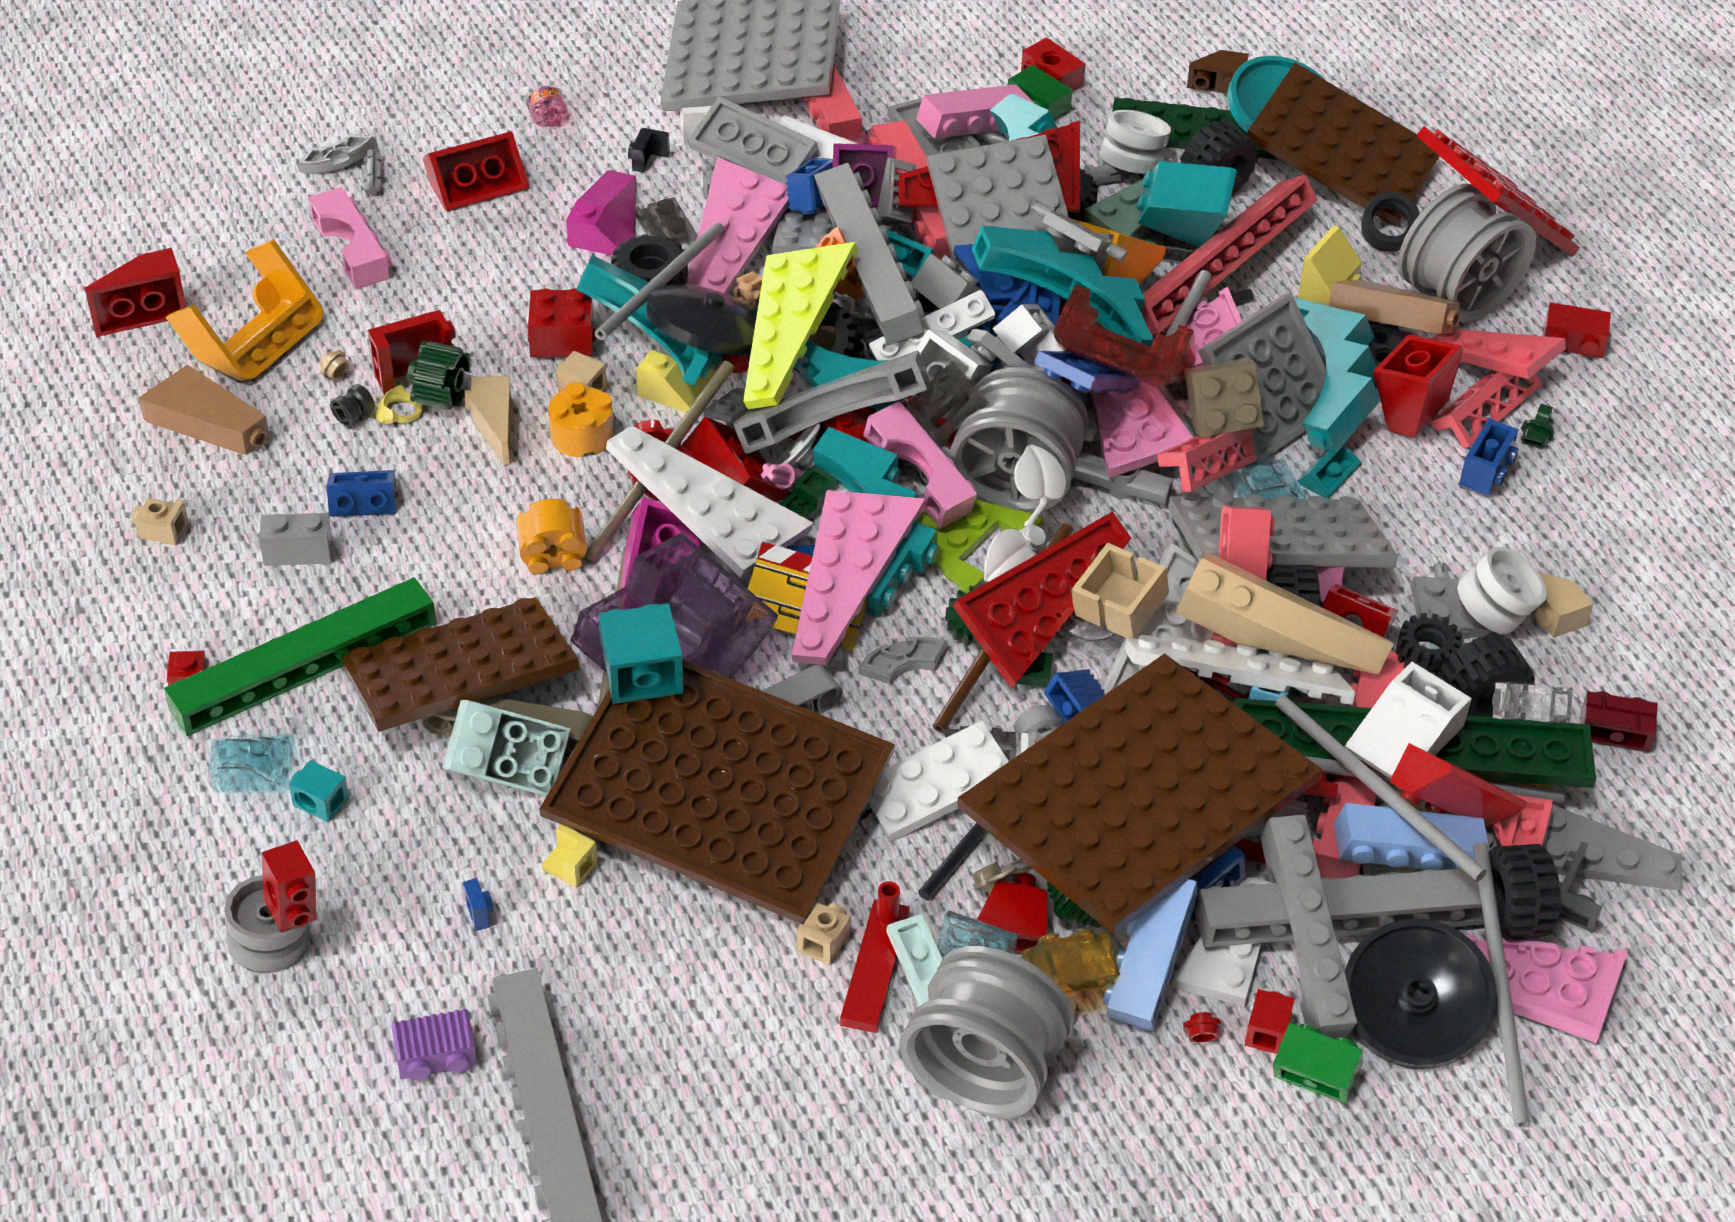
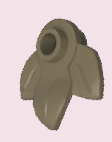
M1020 858L1000 868L998 862H994L972 874L975 881L972 885L975 890L982 887L984 893L993 889L996 882L1003 881L1002 878L1010 874L1025 873L1032 868Z

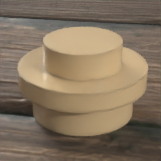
M341 350L328 352L320 362V374L325 378L330 377L332 380H336L343 375L349 366L346 354Z

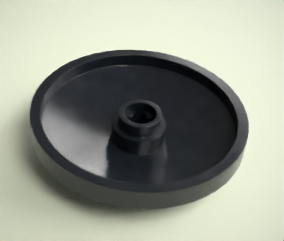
M665 285L654 289L650 293L646 305V314L649 320L668 336L689 346L725 355L751 354L758 311L751 305L726 293L694 285Z
M1404 919L1386 924L1374 930L1359 943L1346 965L1345 976L1357 1020L1352 1030L1370 1051L1393 1064L1413 1069H1432L1454 1063L1477 1047L1492 1022L1497 1000L1496 984L1492 969L1482 951L1471 939L1444 923L1427 919Z

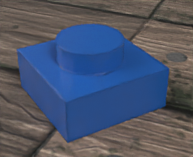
M477 878L464 881L465 902L475 931L489 928L488 913L494 912L489 891L482 892Z

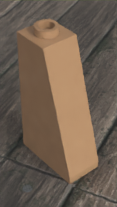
M1361 279L1336 281L1332 285L1329 306L1365 314L1367 320L1437 334L1454 333V329L1460 321V311L1458 310L1460 302Z
M188 364L139 397L143 419L146 422L244 455L261 447L270 439L267 419L264 414Z

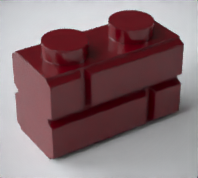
M1587 691L1581 708L1580 724H1590L1593 743L1650 752L1657 730L1658 703L1646 701L1640 697L1626 698L1615 696L1605 691Z

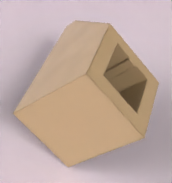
M1538 572L1547 590L1546 600L1532 612L1536 616L1538 624L1546 628L1553 638L1587 626L1594 604L1576 582Z

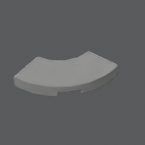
M349 134L335 144L324 147H312L297 166L299 172L306 174L333 171L362 159L367 155V150H374L378 144L374 136Z
M908 637L903 642L889 646L884 644L872 651L858 667V674L891 684L897 676L907 671L918 669L935 671L947 649L948 641L932 637Z

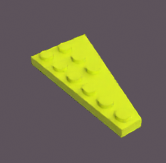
M855 242L766 255L743 400L747 409L776 406L780 403L794 376L792 372L798 358H803L807 351L805 344L810 335H815L834 299L833 291L838 281L844 280L848 272L846 266L850 258L855 259L859 251Z

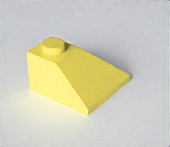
M650 350L636 368L637 396L686 413L716 371L710 369L705 378L698 377L693 386L682 381L681 370L671 355Z

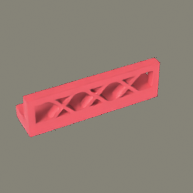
M1491 370L1434 417L1430 423L1437 432L1451 427L1462 447H1470L1488 418L1482 416L1483 403L1491 405L1490 419L1499 422L1537 390L1542 383L1535 373L1532 377L1526 379L1529 385L1526 388L1518 386V376ZM1501 388L1509 390L1508 403L1500 401ZM1465 418L1473 421L1472 434L1468 435L1461 423Z
M1252 429L1201 438L1195 436L1157 454L1159 467L1179 466L1183 492L1196 490L1256 461ZM1241 444H1242V447H1243V454H1244V456L1239 452V451H1240V448H1241ZM1225 451L1228 452L1226 462L1223 460ZM1209 458L1212 460L1210 470L1207 468ZM1191 464L1196 468L1194 476H1192Z

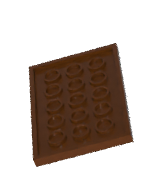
M1297 63L1292 65L1246 133L1257 146L1366 209L1369 201L1376 195L1385 192H1398L1413 200L1440 157L1419 139L1413 131ZM1384 208L1378 210L1375 216L1393 226H1397L1403 214L1392 208Z
M536 597L522 598L515 601L514 604L500 608H489L480 614L467 618H455L447 624L434 628H422L414 634L401 638L392 637L381 644L371 647L355 648L349 655L341 658L343 668L378 732L458 708L461 700L477 702L580 670L578 657Z

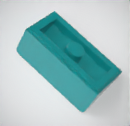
M1344 443L1337 453L1325 450L1300 476L1296 483L1328 499L1362 462Z

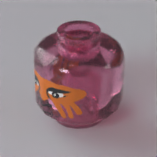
M542 86L536 88L527 99L529 113L533 122L539 127L556 126L564 122L567 117L568 108L561 92L555 87Z

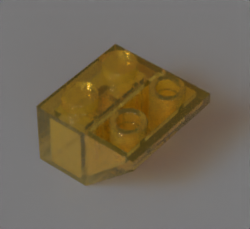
M1087 929L1075 932L1070 937L1060 938L1059 934H1049L1037 940L1038 944L1035 947L1021 952L1022 957L1020 958L1035 965L1051 977L1064 993L1103 988L1120 976L1108 932L1093 934L1092 930Z

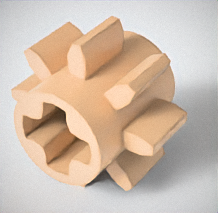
M752 271L737 278L736 281L739 286L734 288V297L754 307L761 291L763 275L756 276L755 272Z

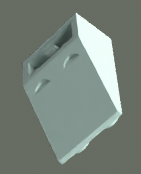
M461 700L442 769L547 796L558 777L571 728L473 701Z

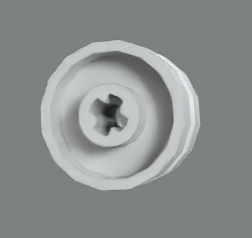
M1133 110L1113 111L1109 115L1106 127L1108 135L1103 138L1100 157L1111 166L1121 170L1146 174L1148 170L1153 171L1159 161H1163L1164 151L1162 148L1167 146L1171 127L1163 120L1147 113Z
M1493 547L1478 561L1477 566L1470 569L1459 580L1457 587L1461 602L1474 619L1489 630L1500 634L1511 633L1526 619L1527 615H1530L1546 600L1547 594L1543 579L1531 563L1517 552L1505 547Z

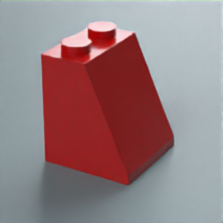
M1408 334L1375 368V380L1389 432L1414 438L1449 401L1463 354L1462 345Z

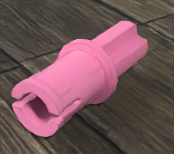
M766 463L763 465L764 472L761 476L765 481L774 483L777 488L793 489L795 480L805 472L794 469L792 465L787 463L780 465Z

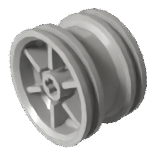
M1472 184L1456 185L1432 200L1414 221L1400 248L1398 272L1403 280L1421 293L1431 294L1437 292V297L1460 302L1458 309L1460 311V322L1471 323L1498 308L1521 282L1534 255L1536 234L1531 226L1513 213L1503 212L1496 214L1495 204Z
M1009 367L995 370L984 376L974 386L964 411V421L961 423L951 446L950 458L965 480H969L973 484L977 493V500L1033 513L1039 505L1040 499L1030 500L1020 493L1015 484L1014 472L1016 464L1024 453L1026 446L1035 445L1043 448L1060 463L1066 479L1063 495L1058 499L1047 498V504L1042 510L1045 511L1058 504L1070 488L1075 472L1076 458L1083 447L1088 431L1089 419L1086 407L1069 385L1060 379L1044 374L1043 371L1025 367Z
M966 946L954 949L944 956L928 985L929 1001L916 1008L900 1037V1051L903 1060L916 1079L938 1097L992 1118L1008 1119L1019 1117L1030 1111L1036 1103L1039 1092L1044 1087L1047 1079L1048 1069L1046 1063L1057 1057L1073 1027L1074 1015L1071 1004L1063 990L1051 977L1019 956L985 946Z

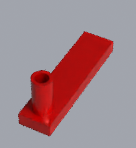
M886 881L878 887V899H874L840 1016V1026L877 1033L898 958L886 932L887 926L909 918L910 906L900 904V887L895 882Z

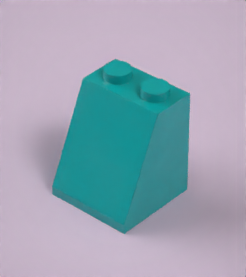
M1159 161L1153 171L1148 170L1142 181V187L1145 188V192L1141 194L1136 209L1140 211L1137 223L1196 247L1202 246L1213 236L1228 214L1237 170L1228 167Z
M669 603L661 605L648 604L640 608L627 610L613 609L606 613H599L600 636L613 704L683 693L682 652Z

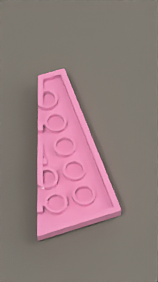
M717 157L697 239L716 222L724 226V232L691 261L686 285L705 287L729 294L737 283L736 279L741 277L790 205L788 202L789 197L787 196L789 192L786 190L788 185Z
M1092 318L1077 323L1076 333L1080 351H1088L1142 376L1137 389H1125L1124 392L1115 389L1113 392L1103 389L1101 392L1089 391L1108 478L1158 462V453L1193 438L1142 365L1130 363L1121 346L1098 321Z

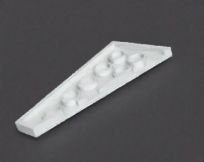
M634 426L628 427L607 441L606 449L740 578L754 569L762 542L786 548L812 530L813 522Z
M1172 543L1165 549L1159 565L1166 567L1169 594L1136 639L1141 635H1149L1162 641L1184 638L1192 643L1204 644L1205 641L1212 638L1213 631L1175 613L1199 562L1197 558ZM1127 638L1124 639L1102 688L1105 694L1145 667L1144 665L1133 664L1124 651Z

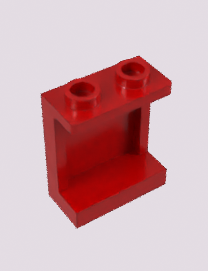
M441 310L368 329L373 373L383 394L385 395L386 392L395 387V378L407 375L410 362L418 360L419 348L423 340L454 346L452 339L456 338L453 323L451 320L446 321Z

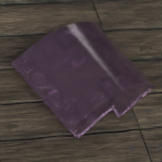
M680 533L635 557L626 587L581 610L570 641L607 674L600 636L599 613H606L613 609L627 610L640 608L648 604L661 605L669 603L681 647L682 659L731 679L758 649L775 624L778 614L683 533Z

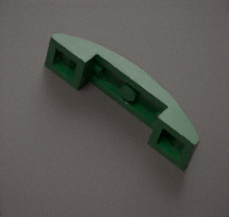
M813 465L795 480L793 492L783 499L779 505L811 521L824 506L827 490L835 491L839 485V480Z

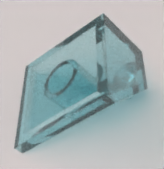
M1285 458L1246 465L1225 475L1236 496L1240 498H1245L1246 495L1252 494L1259 495L1264 499L1276 498L1279 495H1288L1295 499H1308Z
M293 734L221 735L214 738L209 761V771L214 793L287 792Z

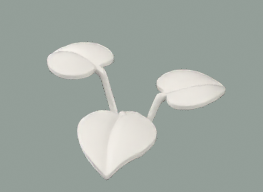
M1035 445L1026 446L1024 453L1016 464L1014 472L1015 484L1020 493L1030 500L1040 499V503L1031 517L1025 521L1023 529L1019 531L1006 529L993 538L984 565V581L986 582L1035 556L1034 552L1040 549L1045 550L1050 543L1045 541L1046 535L1044 530L1034 525V522L1046 506L1047 498L1058 499L1063 495L1066 479L1060 463L1043 448Z

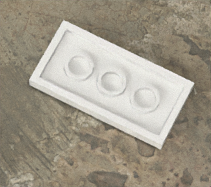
M981 720L887 767L868 804L872 808V814L891 842L958 809V797L1009 761Z

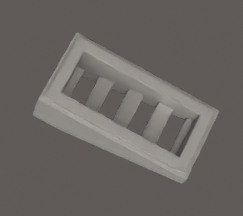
M887 158L877 213L881 219L900 224H911L914 208L899 207V211L893 209V204L898 205V199L893 197L894 192L898 193V187L894 186V181H898L899 176L895 174V168L909 172L916 170V165L894 158Z

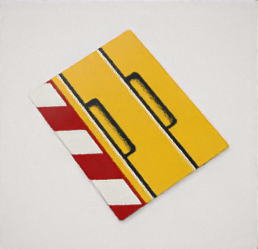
M762 542L739 617L796 635L813 556ZM866 599L863 602L861 612L857 617L854 616L846 629V636L842 640L843 649L854 650L866 608Z

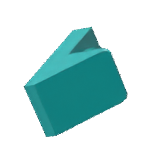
M886 229L890 241L887 245L893 244L898 257V262L895 263L901 262L905 272L916 276L930 253L934 254L935 250Z

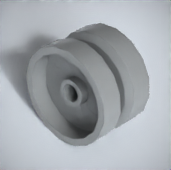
M262 875L250 877L239 883L227 896L224 908L226 943L230 955L238 964L253 971L272 972L285 969L300 960L308 948L310 925L308 923L301 928L280 932L263 899Z

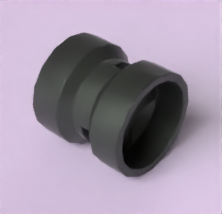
M355 384L347 390L345 396L340 395L330 402V409L336 420L349 428L358 422L361 415L366 416L375 410V401L364 386Z

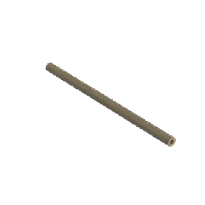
M723 361L665 441V444L675 449L679 446L734 370V366L730 362ZM639 480L636 481L588 547L583 558L586 562L591 564L595 562L647 490Z

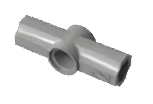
M1080 452L1076 458L1073 475L1074 479L1105 487L1112 497L1118 499H1126L1133 495L1166 505L1174 480L1173 478L1139 468L1108 478L1104 458Z

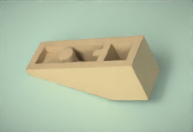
M510 376L471 377V390H465V408L472 410L474 424L503 465H510L512 399Z

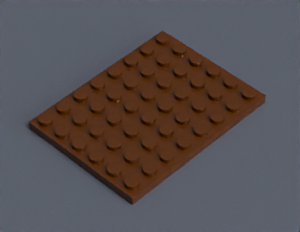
M1164 653L958 797V808L1115 935L1320 781L1323 769Z
M683 659L682 694L613 704L609 688L539 808L540 816L803 925L816 906L894 753L895 744Z

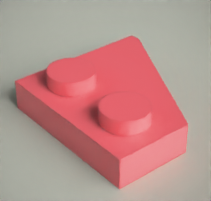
M1515 795L1527 801V804L1521 811L1491 825L1498 846L1540 844L1544 846L1553 812V800Z

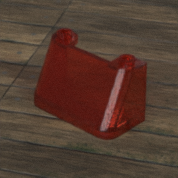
M1078 285L1074 286L1054 328L1055 343L1059 348L1153 386H1166L1186 379L1185 369L1193 367L1196 362L1194 330L1179 325L1176 332L1169 336L1157 333L1150 347L1104 329L1096 321L1099 315L1098 310L1090 305V290Z

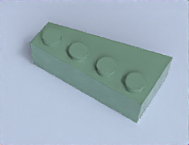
M1143 179L1085 209L1084 222L1141 240L1154 238L1160 233L1137 223L1140 213L1136 209L1141 194L1145 192V188L1142 187Z

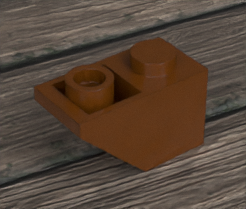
M1219 50L1190 62L1186 88L1227 93L1234 73L1243 63L1248 61L1249 53Z

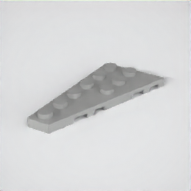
M1553 805L1544 847L1550 853L1559 875H1567V872L1562 871L1570 850L1577 852L1582 841L1588 844V848L1577 877L1668 890H1680L1682 885L1681 854ZM1489 826L1485 829L1489 850H1492L1493 847L1498 846L1492 827Z

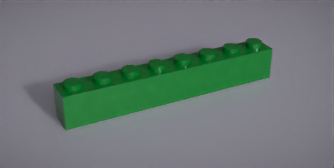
M413 577L164 687L169 711L185 735L190 736L343 667L341 658L349 655L355 648L371 647L381 644L389 638H401L414 634L422 628L436 625L434 602L416 578Z

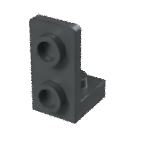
M734 388L704 410V417L724 421L727 426L734 428V422L746 412L752 410L747 409L743 402L745 389Z
M1581 841L1577 852L1569 851L1562 871L1567 872L1564 882H1560L1561 904L1559 919L1594 932L1603 906L1596 904L1592 898L1586 895L1570 893L1588 848V844Z

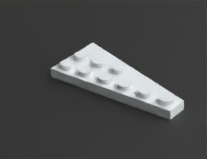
M1141 635L1138 639H1126L1124 651L1133 664L1147 666L1165 653L1181 666L1197 672L1198 676L1211 678L1212 672L1231 675L1230 682L1282 692L1289 691L1291 686L1307 693L1308 697L1321 699L1323 692L1338 695L1340 703L1353 705L1355 691L1332 664L1243 644L1226 646L1214 640H1207L1204 644L1192 643L1184 638L1162 641L1149 635Z

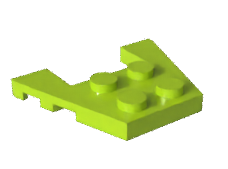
M976 499L971 513L941 529L926 511L916 522L937 530V545L940 546V552L935 563L943 570V575L950 582L953 581L961 591L969 593V586L977 589L984 585L986 581H984V572L964 562V560L996 528L1019 531L1025 527L1024 523L1031 517L1032 513ZM1039 515L1034 525L1041 528L1043 526V517Z

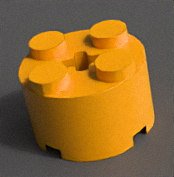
M572 382L566 385L565 389L557 393L549 402L550 437L554 447L559 452L572 457H584L585 453L594 452V455L606 450L607 441L614 437L613 408L609 394L593 387L584 386L579 382Z
M544 499L530 504V510L523 515L522 511L518 514L516 526L520 557L531 573L542 574L548 568L557 567L573 571L581 566V560L587 552V544L580 508L575 505L574 509L568 506L567 501L562 499Z

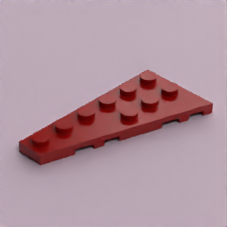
M1080 120L1056 129L1052 128L1026 137L1046 135L1067 212H1079ZM928 166L899 174L898 207L939 208Z
M1113 511L962 596L953 604L957 613L1011 689L1073 613L1074 605L1071 590L1105 545L1110 543L1124 549L1132 539Z

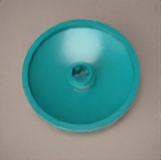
M1282 56L1256 57L1243 63L1234 73L1227 91L1228 106L1235 121L1247 133L1294 63L1299 64L1321 78L1323 77L1309 66Z

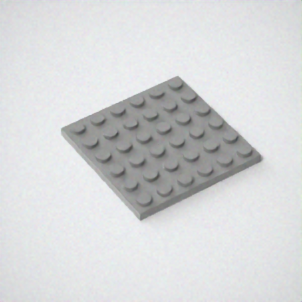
M840 0L678 1L660 100L662 111L712 106L718 96L732 103L742 104L830 94Z

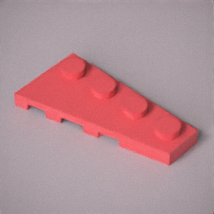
M1454 329V333L1436 334L1430 338L1462 345L1463 354L1461 362L1526 379L1532 377L1566 349L1565 338Z

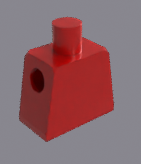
M1027 872L1016 874L1013 883L1006 881L995 883L976 920L975 946L1000 949L1008 953L1043 960L1046 940L1048 893L1044 889L1035 888L1037 880L1032 874Z

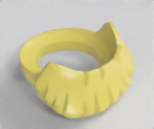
M400 384L386 392L380 399L375 412L376 418L381 424L413 422L422 414L423 404L412 402L410 400L411 393L405 391L404 386ZM396 402H407L415 406L416 412L408 416L396 414L393 409H389L388 405Z

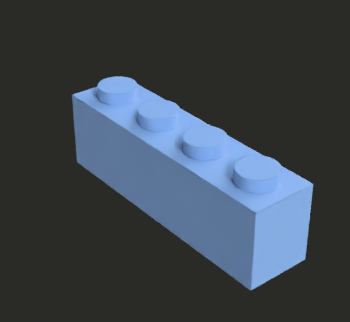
M1346 803L1334 822L1339 860L1354 861L1359 864L1375 863L1391 867L1403 866L1424 870L1432 869L1435 871L1459 868L1454 861L1393 808ZM1419 811L1474 860L1473 845L1479 842L1488 844L1483 818Z
M1186 880L1128 924L1126 934L1131 937L1127 949L1121 948L1118 953L1115 970H1118L1119 973L1115 984H1108L1103 1004L1107 1005L1109 1018L1154 1031L1198 895L1196 881Z

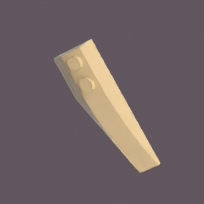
M1207 551L1202 555L1175 612L1238 644L1377 675L1394 645L1393 642Z

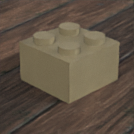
M1242 358L1185 369L1193 431L1200 438L1264 426L1256 363L1249 358Z

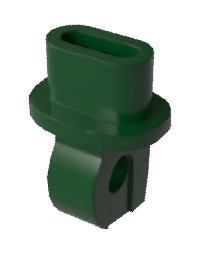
M1540 404L1535 420H1525L1523 422L1521 441L1524 444L1543 449L1547 441L1553 439L1554 429L1548 425L1553 407Z

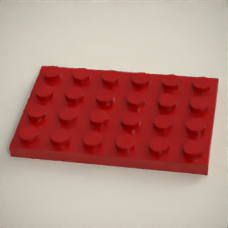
M1423 126L1416 136L1495 205L1508 213H1513L1531 226L1535 232L1569 255L1574 256L1580 249L1572 241L1575 235L1565 226L1555 221L1556 218L1549 212L1540 208L1533 198L1518 189V186L1507 176H1503L1494 167H1490L1481 158H1477L1472 152L1463 148L1452 138L1450 139L1438 128L1435 132H1432Z

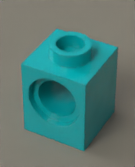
M312 760L301 771H297L289 783L293 806L326 822H329L349 799L346 777Z

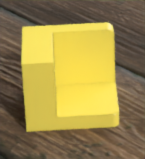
M560 824L556 829L557 847L542 863V870L577 888L597 864L596 842Z

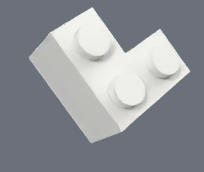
M1038 304L1020 305L993 328L998 335L996 339L1015 354H1021L1025 362L1035 370L1043 371L1044 369L1034 363L1038 351H1074Z

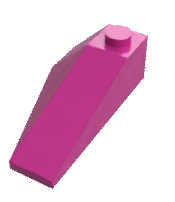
M607 170L576 201L566 219L568 246L613 256V251L619 247L621 242L629 241V238L635 236V175Z
M643 497L632 512L626 540L618 609L627 610L640 608L648 604H664L700 546L701 539L661 502Z

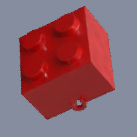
M547 288L530 290L528 317L530 357H568L573 351L585 356H593V341H596L597 338L595 336L596 328H594L593 298L576 290V288L570 290H551Z

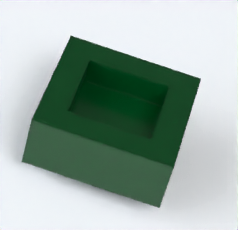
M1041 652L1016 684L1046 688L1050 682L1053 653Z

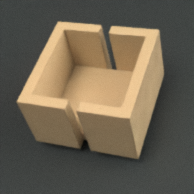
M1107 543L1071 590L1075 616L1100 627L1106 622L1107 630L1125 638H1136L1169 594L1166 567L1139 556L1136 560L1139 582H1137L1134 554Z

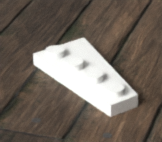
M1245 876L1236 886H1244L1250 883L1257 885L1272 884V882ZM1200 937L1172 979L1171 987L1245 1006L1262 943L1204 948Z

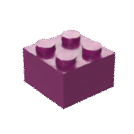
M833 143V168L849 163L853 174L857 172L860 174L864 190L867 189L873 205L871 208H878L887 158L896 159L897 148L894 145Z

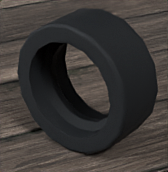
M1385 192L1376 195L1369 201L1361 219V231L1365 240L1372 247L1381 251H1399L1406 234L1420 213L1416 204L1408 196L1398 192ZM1384 208L1400 211L1407 218L1408 227L1403 234L1398 236H1389L1381 233L1373 223L1375 213Z

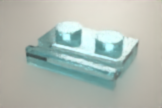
M948 910L943 918L937 948L942 958L952 950L966 946H985L1000 949L1014 955L1018 934Z

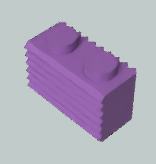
M463 1008L461 1011L455 1010L454 1012L448 1011L446 1014H432L430 1017L425 1015L423 1018L417 1017L415 1020L410 1018L407 1021H394L391 1024L400 1079L422 1080L432 1073L447 1070L451 1073H459L468 1069L469 1066L477 1065L468 1009Z

